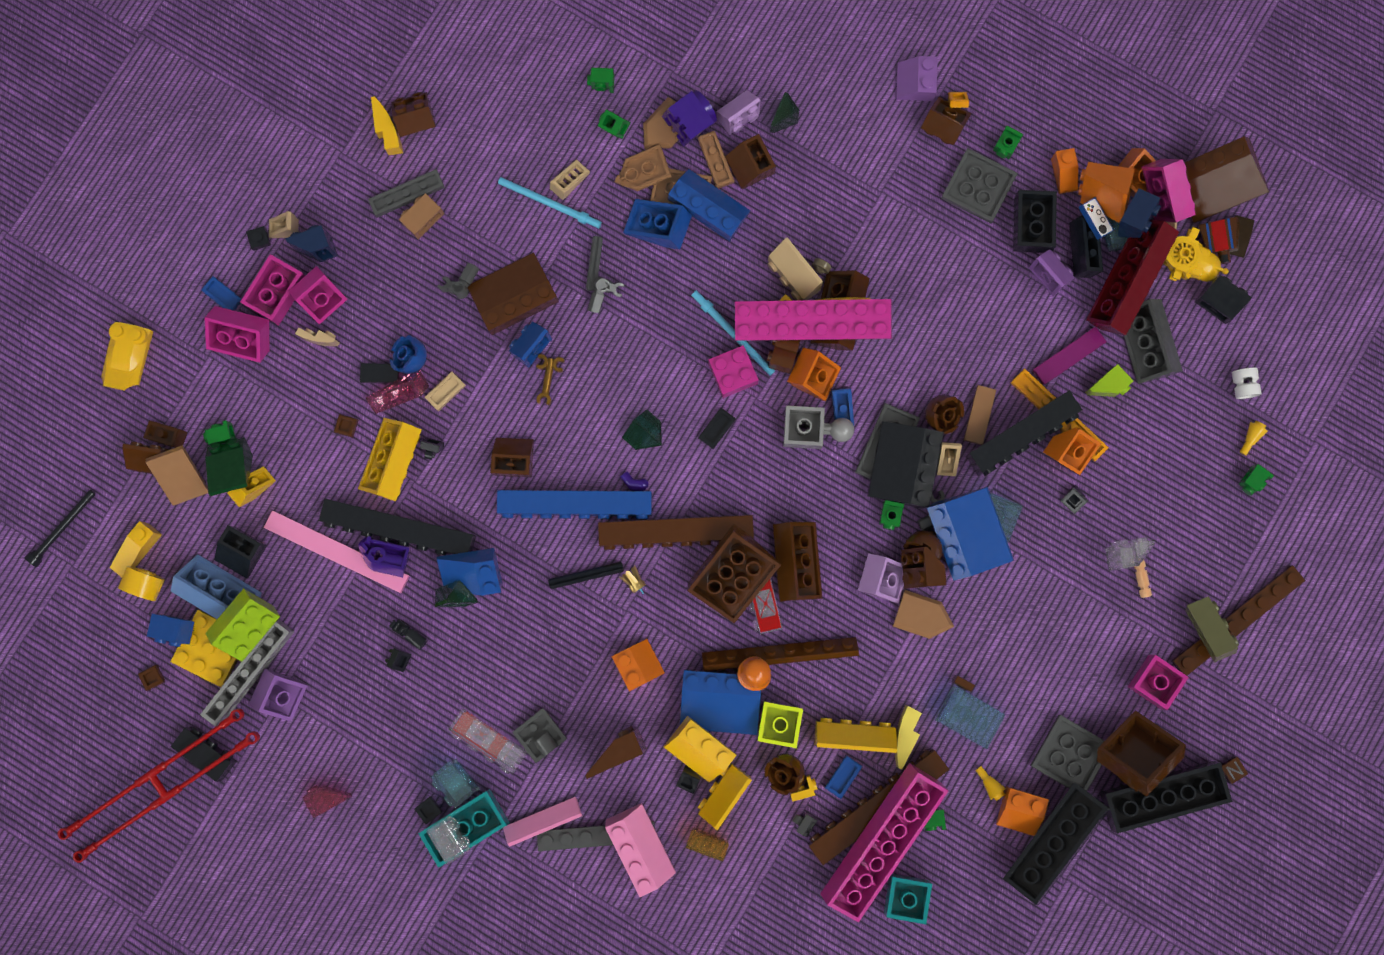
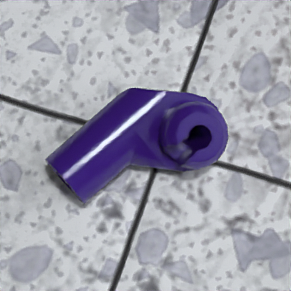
M628 472L620 476L631 491H644L649 486L646 479H633Z

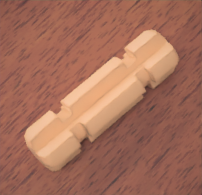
M1136 560L1133 564L1134 569L1137 570L1135 574L1138 587L1141 589L1139 590L1140 597H1150L1152 593L1151 588L1148 587L1150 583L1147 570L1144 568L1146 567L1145 561Z

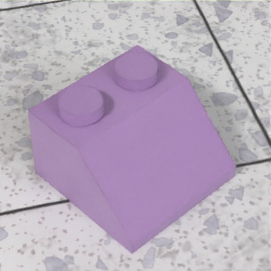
M868 553L858 591L899 604L904 587L902 563L887 557Z

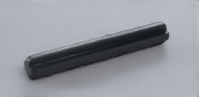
M617 562L551 578L548 580L550 589H555L621 573L624 571L622 562Z

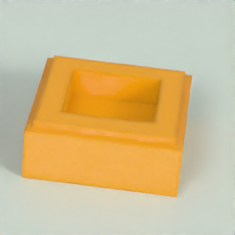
M948 92L950 108H969L967 92Z

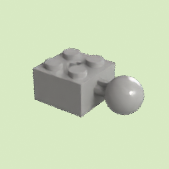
M786 406L783 447L822 449L823 435H831L838 442H846L854 434V425L847 418H838L832 424L824 423L825 408ZM802 424H805V426L809 429H806V431H802V429H799V427H801Z

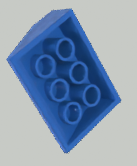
M988 487L934 502L927 508L936 535L942 544L943 554L953 581L1014 561Z
M684 670L680 725L689 716L707 731L757 735L761 690L751 691L744 688L740 684L737 674Z

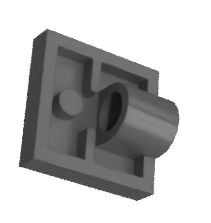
M542 708L512 732L535 763H538L568 739L545 708Z

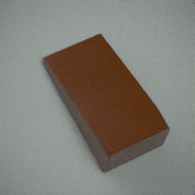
M149 420L143 438L176 448L184 444L187 432Z

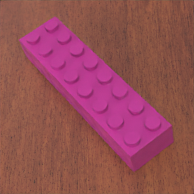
M892 299L735 302L736 341L892 339Z
M909 763L820 893L828 906L859 923L949 792L940 781Z

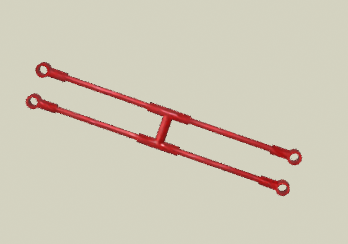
M240 708L233 710L215 728L167 761L161 762L136 779L132 785L81 820L79 819L71 825L60 829L58 837L61 840L68 839L86 821L149 780L160 795L159 798L150 803V806L97 842H93L88 847L76 851L73 854V860L77 863L86 860L89 854L151 810H155L173 798L187 785L237 751L240 752L250 744L258 742L260 739L258 732L252 731L248 733L246 738L236 744L233 749L169 791L165 789L157 777V774L165 770L169 764L217 731L226 728L235 721L243 719L244 711ZM235 712L239 713V718L235 716ZM251 735L255 736V741L251 740Z

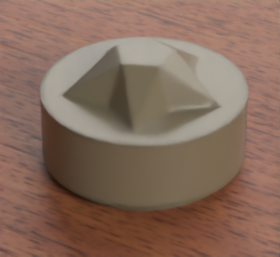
M815 258L812 263V267L819 274H828L831 269V265L820 258Z

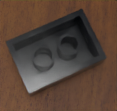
M1018 190L1014 196L1013 252L1045 253L1049 249L1051 251L1055 249L1057 191Z

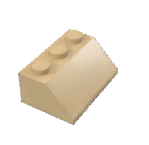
M785 238L768 256V266L772 272L779 274L781 283L792 290L791 295L796 301L809 300L821 290L823 281L792 242Z

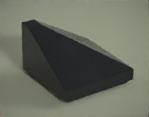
M1076 485L1061 499V502L1074 514L1089 501Z
M685 765L676 786L694 794L701 778L690 767Z

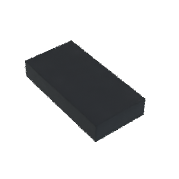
M361 363L360 382L399 384V372L395 371L391 364Z
M720 408L698 439L714 450L736 418Z

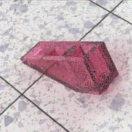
M419 370L403 376L367 396L366 400L374 413L377 414L422 396L429 385Z

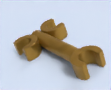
M540 354L538 358L543 359L544 364H536V367L539 370L545 368L546 370L542 393L537 396L536 401L540 404L541 399L546 397L547 405L550 406L552 400L549 396L553 368L556 372H563V369L557 368L556 365L558 362L565 363V360L561 357L547 359L545 355Z

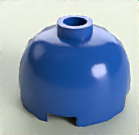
M408 335L407 337L401 336L394 343L391 349L394 352L393 360L390 359V364L395 371L412 374L418 372L424 366L427 351L420 340Z

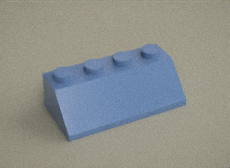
M198 554L173 576L171 592L216 619L220 617L243 588L258 597H261L262 594Z

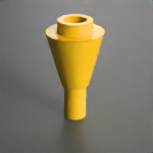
M1259 421L1250 422L1245 438L1246 442L1240 450L1241 454L1247 456L1251 447L1268 432L1265 429L1266 425Z
M982 766L975 770L983 780L990 800L994 798L997 801L1005 795L1004 790L1006 788L989 776Z

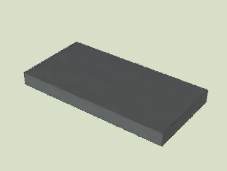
M884 403L855 473L871 479L882 421L916 427L920 417Z

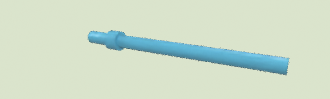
M502 177L498 181V184L576 218L582 224L587 223L598 229L601 227L602 222L590 217L588 213L576 211Z
M696 290L691 296L701 305L700 308L705 313L708 312L735 340V329L715 310L714 305ZM736 341L740 346L744 345L746 352L769 376L775 372L774 369L769 368V364L747 341Z

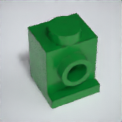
M591 68V74L587 75V86H591L596 91H605L607 89L610 90V93H614V69Z
M606 109L599 118L598 127L623 139L631 122Z
M1006 126L993 151L1001 158L1010 159L1023 134Z
M222 421L223 425H212L211 429H207L203 433L205 442L211 446L215 443L221 444L236 438L233 424L228 421Z
M1256 464L1250 467L1238 485L1242 487L1246 494L1252 496L1254 492L1262 491L1267 484L1265 481L1272 479L1274 475L1261 465Z
M885 500L882 505L879 525H883V529L892 531L895 528H899L904 504ZM890 512L895 514L894 519L889 518L888 514Z
M941 807L936 809L925 825V831L937 830L938 826L941 830H946L944 809Z

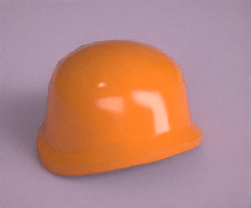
M752 656L746 658L739 665L737 676L744 688L751 691H759L769 685L771 670L766 661Z

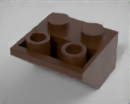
M417 92L411 97H400L391 102L392 117L400 137L436 127L427 92Z
M759 134L741 142L725 156L741 189H745L775 174L776 165Z
M496 438L492 450L490 473L493 476L532 478L534 439Z
M132 441L130 445L123 444L122 446L126 469L152 474V472L145 463L146 458L169 450L157 445L150 444L147 446Z
M928 547L901 550L904 589L946 585L945 565Z

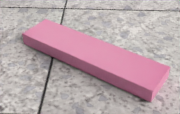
M577 798L568 799L503 827L509 847L577 819L582 816Z

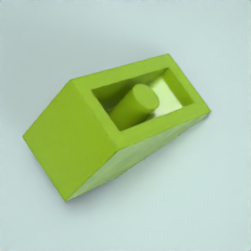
M1117 364L1085 393L1092 396L1115 397L1118 394L1123 396L1131 389L1129 385L1133 380Z

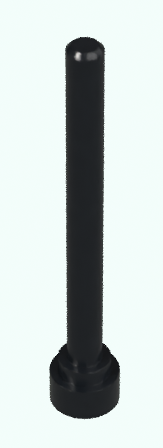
M89 490L39 548L29 552L24 557L25 560L31 565L38 567L42 562L43 554L96 495L95 492Z

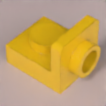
M810 775L805 776L808 787L805 788L804 785H801L796 792L790 793L792 802L815 796L814 791L818 789L814 778L811 779Z

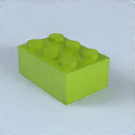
M243 588L205 634L211 645L242 662L280 618V615L273 605Z

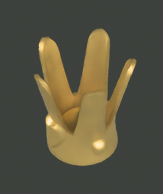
M634 565L631 568L633 575L630 571H626V574L619 578L629 585L633 593L640 590L644 594L641 588L646 584L641 579Z

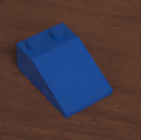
M635 199L623 233L662 247L680 250L692 215L683 205Z
M494 548L437 557L445 591L481 596L501 593L502 578Z

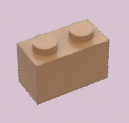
M425 193L414 201V205L410 209L402 212L399 221L419 240L444 215V212Z

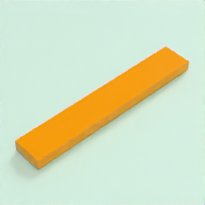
M1025 368L1011 382L1038 409L1056 399ZM1078 418L1067 425L1065 422L1062 423L1063 427L1060 429L1062 432L1078 427L1101 443L1091 458L1094 462L1109 448Z

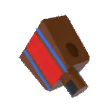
M1237 217L1199 225L1206 248L1210 249L1215 255H1218L1221 264L1231 263L1230 252L1239 250L1240 222Z

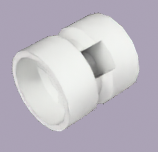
M1245 368L1232 372L1233 383L1237 384L1234 388L1236 399L1253 398L1262 395L1261 386L1257 383V380H1259L1258 368Z

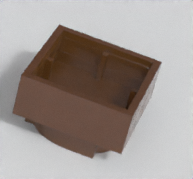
M1135 710L1098 747L1097 761L1116 774L1129 787L1147 797L1184 758L1186 744Z

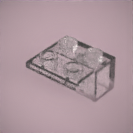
M1144 537L1130 540V543H1128V540L1111 543V547L1105 548L1109 571L1139 566L1155 545V540L1148 541V538Z
M451 816L444 818L426 830L446 865L471 850L468 838L465 835L462 836L459 831V823L455 818H451Z

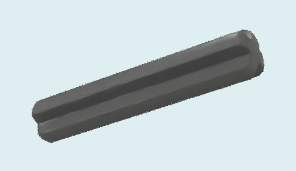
M600 236L592 237L586 283L588 291H595L593 281L598 277L603 242Z

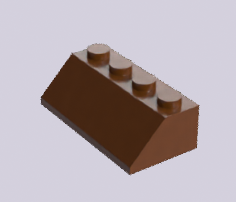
M856 270L829 271L826 274L821 299L865 298L870 278ZM856 339L811 340L810 343L835 350L853 351Z
M816 522L773 524L776 560L781 563V566L777 569L779 602L822 599Z

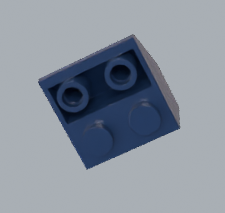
M322 225L311 226L307 231L295 232L290 237L285 238L286 242L298 253L318 262H324L338 256L331 235Z

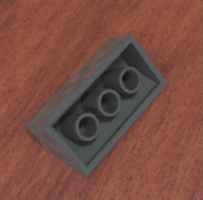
M1149 299L1144 301L1130 330L1124 336L1138 384L1183 372L1162 300Z

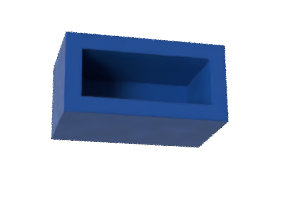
M152 613L147 637L155 638L154 642L166 644V641H169L168 645L181 647V644H190L195 622Z

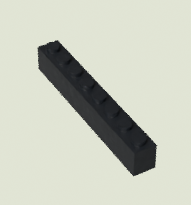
M325 498L318 520L324 523V527L335 529L336 526L343 527L342 531L354 533V530L361 532V536H370L371 538L372 535L380 536L379 540L386 542L394 539L398 540L397 544L409 547V544L417 545L416 549L423 551L431 548L435 549L436 554L444 556L446 553L471 552L476 539V535Z

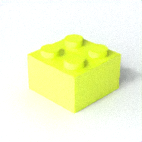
M763 701L757 741L797 748L803 708Z

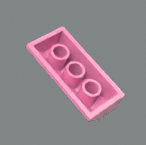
M642 803L606 819L605 829L639 897L657 890L676 873Z

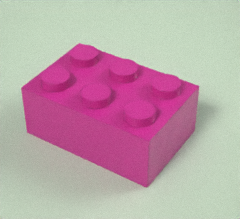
M1160 159L1142 166L1147 191L1160 197L1159 205L1161 209L1157 216H1154V220L1176 223L1196 215L1195 203L1192 200L1191 186L1187 179L1186 165L1183 159Z
M270 254L240 303L279 326L295 301L288 291L305 275Z
M214 306L205 316L206 349L260 363L270 351L269 319Z

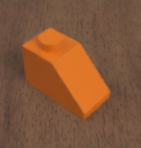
M1075 148L1056 151L1051 158L1058 193L1063 194L1077 191L1078 161Z

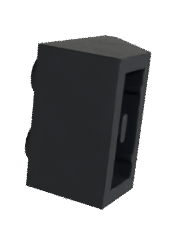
M1219 275L1207 284L1195 303L1224 324H1227L1234 319L1252 297L1248 295L1245 289L1238 288L1232 284L1228 277Z
M227 525L218 540L214 560L248 579L268 545L234 526Z

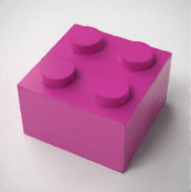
M317 266L288 291L295 301L318 324H321L348 300Z
M744 345L708 360L723 398L758 384V377Z
M1148 655L1128 685V688L1159 709L1168 710L1189 677L1157 655Z

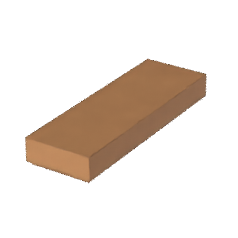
M715 130L698 136V142L716 188L719 189L733 184L734 179Z
M977 385L963 441L983 445L996 389Z

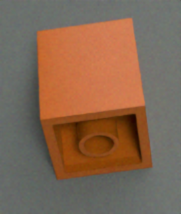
M1088 162L1086 169H1082L1080 180L1083 181L1078 191V195H1081L1080 203L1084 204L1096 197L1105 215L1120 223L1130 199L1135 169Z

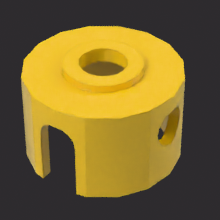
M127 566L118 588L134 596L156 601L165 579L151 571Z

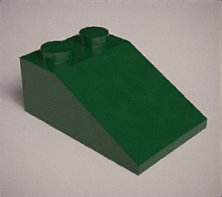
M245 437L240 439L233 438L228 442L215 443L207 447L205 460L209 496L248 486L253 455Z

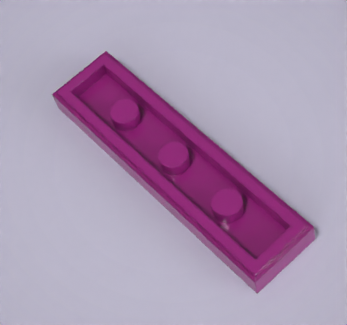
M1094 327L1033 369V372L1041 383L1045 385L1107 341L1099 330Z

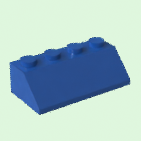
M690 169L678 179L668 194V201L676 205H683L693 218L729 242L751 212V210Z

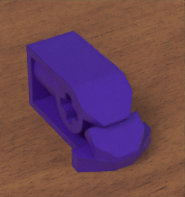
M370 536L363 538L359 542V550L371 570L404 577L410 556L409 547L374 540Z

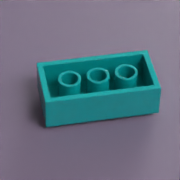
M489 789L418 834L439 868L507 826L510 822Z

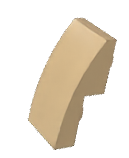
M298 328L295 333L298 337L313 344L322 346L339 345V342L335 339L336 335L327 330L325 333L318 330L316 334L308 328L305 331Z

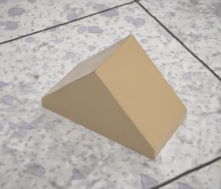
M287 211L269 219V238H288L292 233L298 232L299 220L292 212Z
M941 443L937 475L956 476L962 444Z

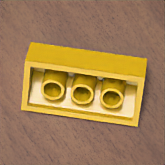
M383 418L358 489L396 501L400 495L403 480L407 476V469L410 461L413 459V452L420 439L422 429L405 422Z
M821 718L820 721H816L814 745L824 748L897 753L896 728L891 727V723L879 722V726L871 725V721H860V724H852V720L840 719V723L832 722V718Z

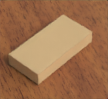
M450 372L425 398L439 412L466 385L453 372Z

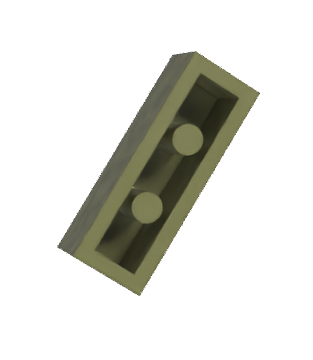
M1208 596L1187 605L1185 612L1214 663L1237 653L1238 640L1234 635L1231 636L1228 631L1229 625L1225 618L1220 617L1218 613L1219 608L1215 601H1211Z

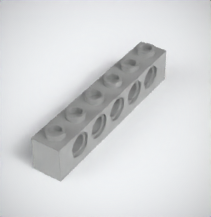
M277 620L247 657L238 665L200 715L215 727L227 718L295 631L282 621Z

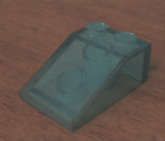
M953 686L935 721L981 747L988 749L1005 714L964 690Z

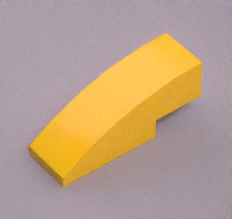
M375 96L371 97L376 135L379 139L383 138L384 148L388 155L402 154V143L392 119Z

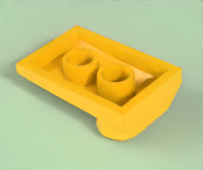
M114 322L109 328L110 341L101 377L103 386L125 391L131 386L140 385L153 331L140 326Z

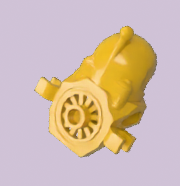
M1194 227L1188 229L1186 236H1178L1163 263L1171 272L1168 279L1175 282L1180 280V278L1184 280L1195 278L1204 282H1211L1220 272L1226 275L1229 270L1221 268V261L1218 256L1195 240L1200 230Z

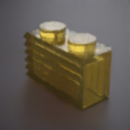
M695 827L691 829L686 843L687 849L722 862L729 846L728 839H721V837L714 836L713 834L710 835V833L706 834V831L695 830Z

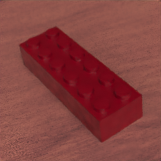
M1151 219L1150 222L1152 224L1147 233L1143 232L1141 238L1127 239L1086 321L1102 331L1126 336L1179 234V231L1167 222Z

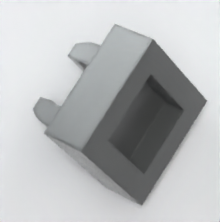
M796 814L792 821L799 825L797 832L802 836L808 837L818 820L806 814L805 818Z

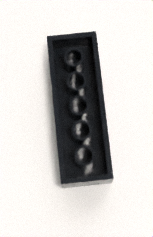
M1069 390L970 452L966 458L978 476L982 473L986 476L997 469L995 467L996 464L999 463L1002 466L1013 459L1012 454L1016 453L1018 456L1029 449L1028 444L1031 442L1033 445L1039 443L1046 438L1045 434L1047 432L1051 435L1063 427V422L1067 425L1080 417L1078 413L1083 409Z
M1216 761L1170 772L1147 797L1139 791L1136 792L1128 785L1100 792L1102 802L1111 808L1106 815L1110 829L1117 834L1233 802L1221 762Z
M1074 782L1003 879L1032 903L1039 905L1111 808Z

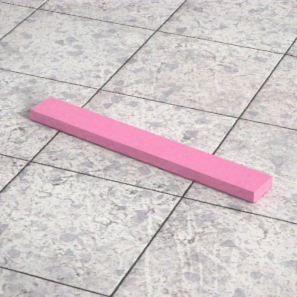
M275 511L271 512L264 526L265 529L399 593H402L410 577L405 573L402 578L375 572L367 566L361 552Z

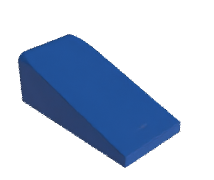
M851 388L831 389L834 420L847 418L854 425Z

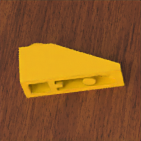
M139 521L127 535L110 568L122 578L127 566L136 567L162 534L149 523Z

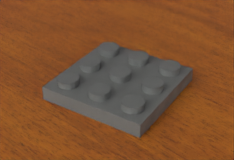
M967 148L941 199L992 224L1018 173Z
M1058 715L1030 766L1069 789L1075 782L1088 790L1102 765L1097 761V751L1104 740L1062 715Z

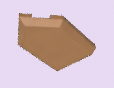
M669 97L643 123L645 150L659 144L663 149L672 148L678 141V133H673V126H668L662 118L664 112L676 103Z
M656 145L626 158L623 168L614 182L635 191H640L672 177L661 145Z
M904 590L893 627L928 639L954 627L942 602Z

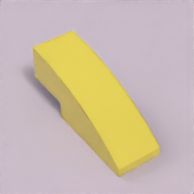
M905 705L896 732L897 753H895L896 767L901 770L920 734L913 730L922 713Z

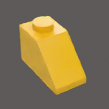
M261 467L250 473L247 487L229 491L227 494L238 507H241L256 499L276 480L265 467Z

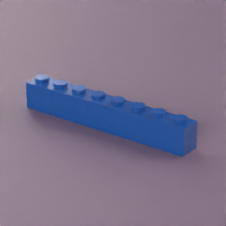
M497 490V514L502 515V518L512 519L513 515H521L523 519H532L533 515H540L541 519H552V515L559 516V519H571V516H579V519H590V516H598V519H609V516H617V519L624 520L628 519V516H636L638 520H646L648 516H652V492Z

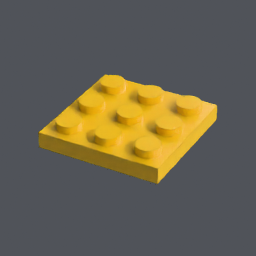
M197 610L192 619L195 623L190 644H181V647L177 648L170 662L222 687L228 680L238 659L211 645L205 633L217 619L202 610Z

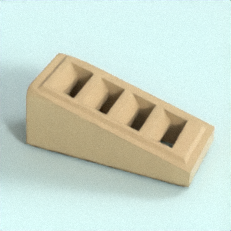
M576 159L550 181V189L560 199L564 200L589 175L590 171ZM575 168L581 173L580 175L574 171Z

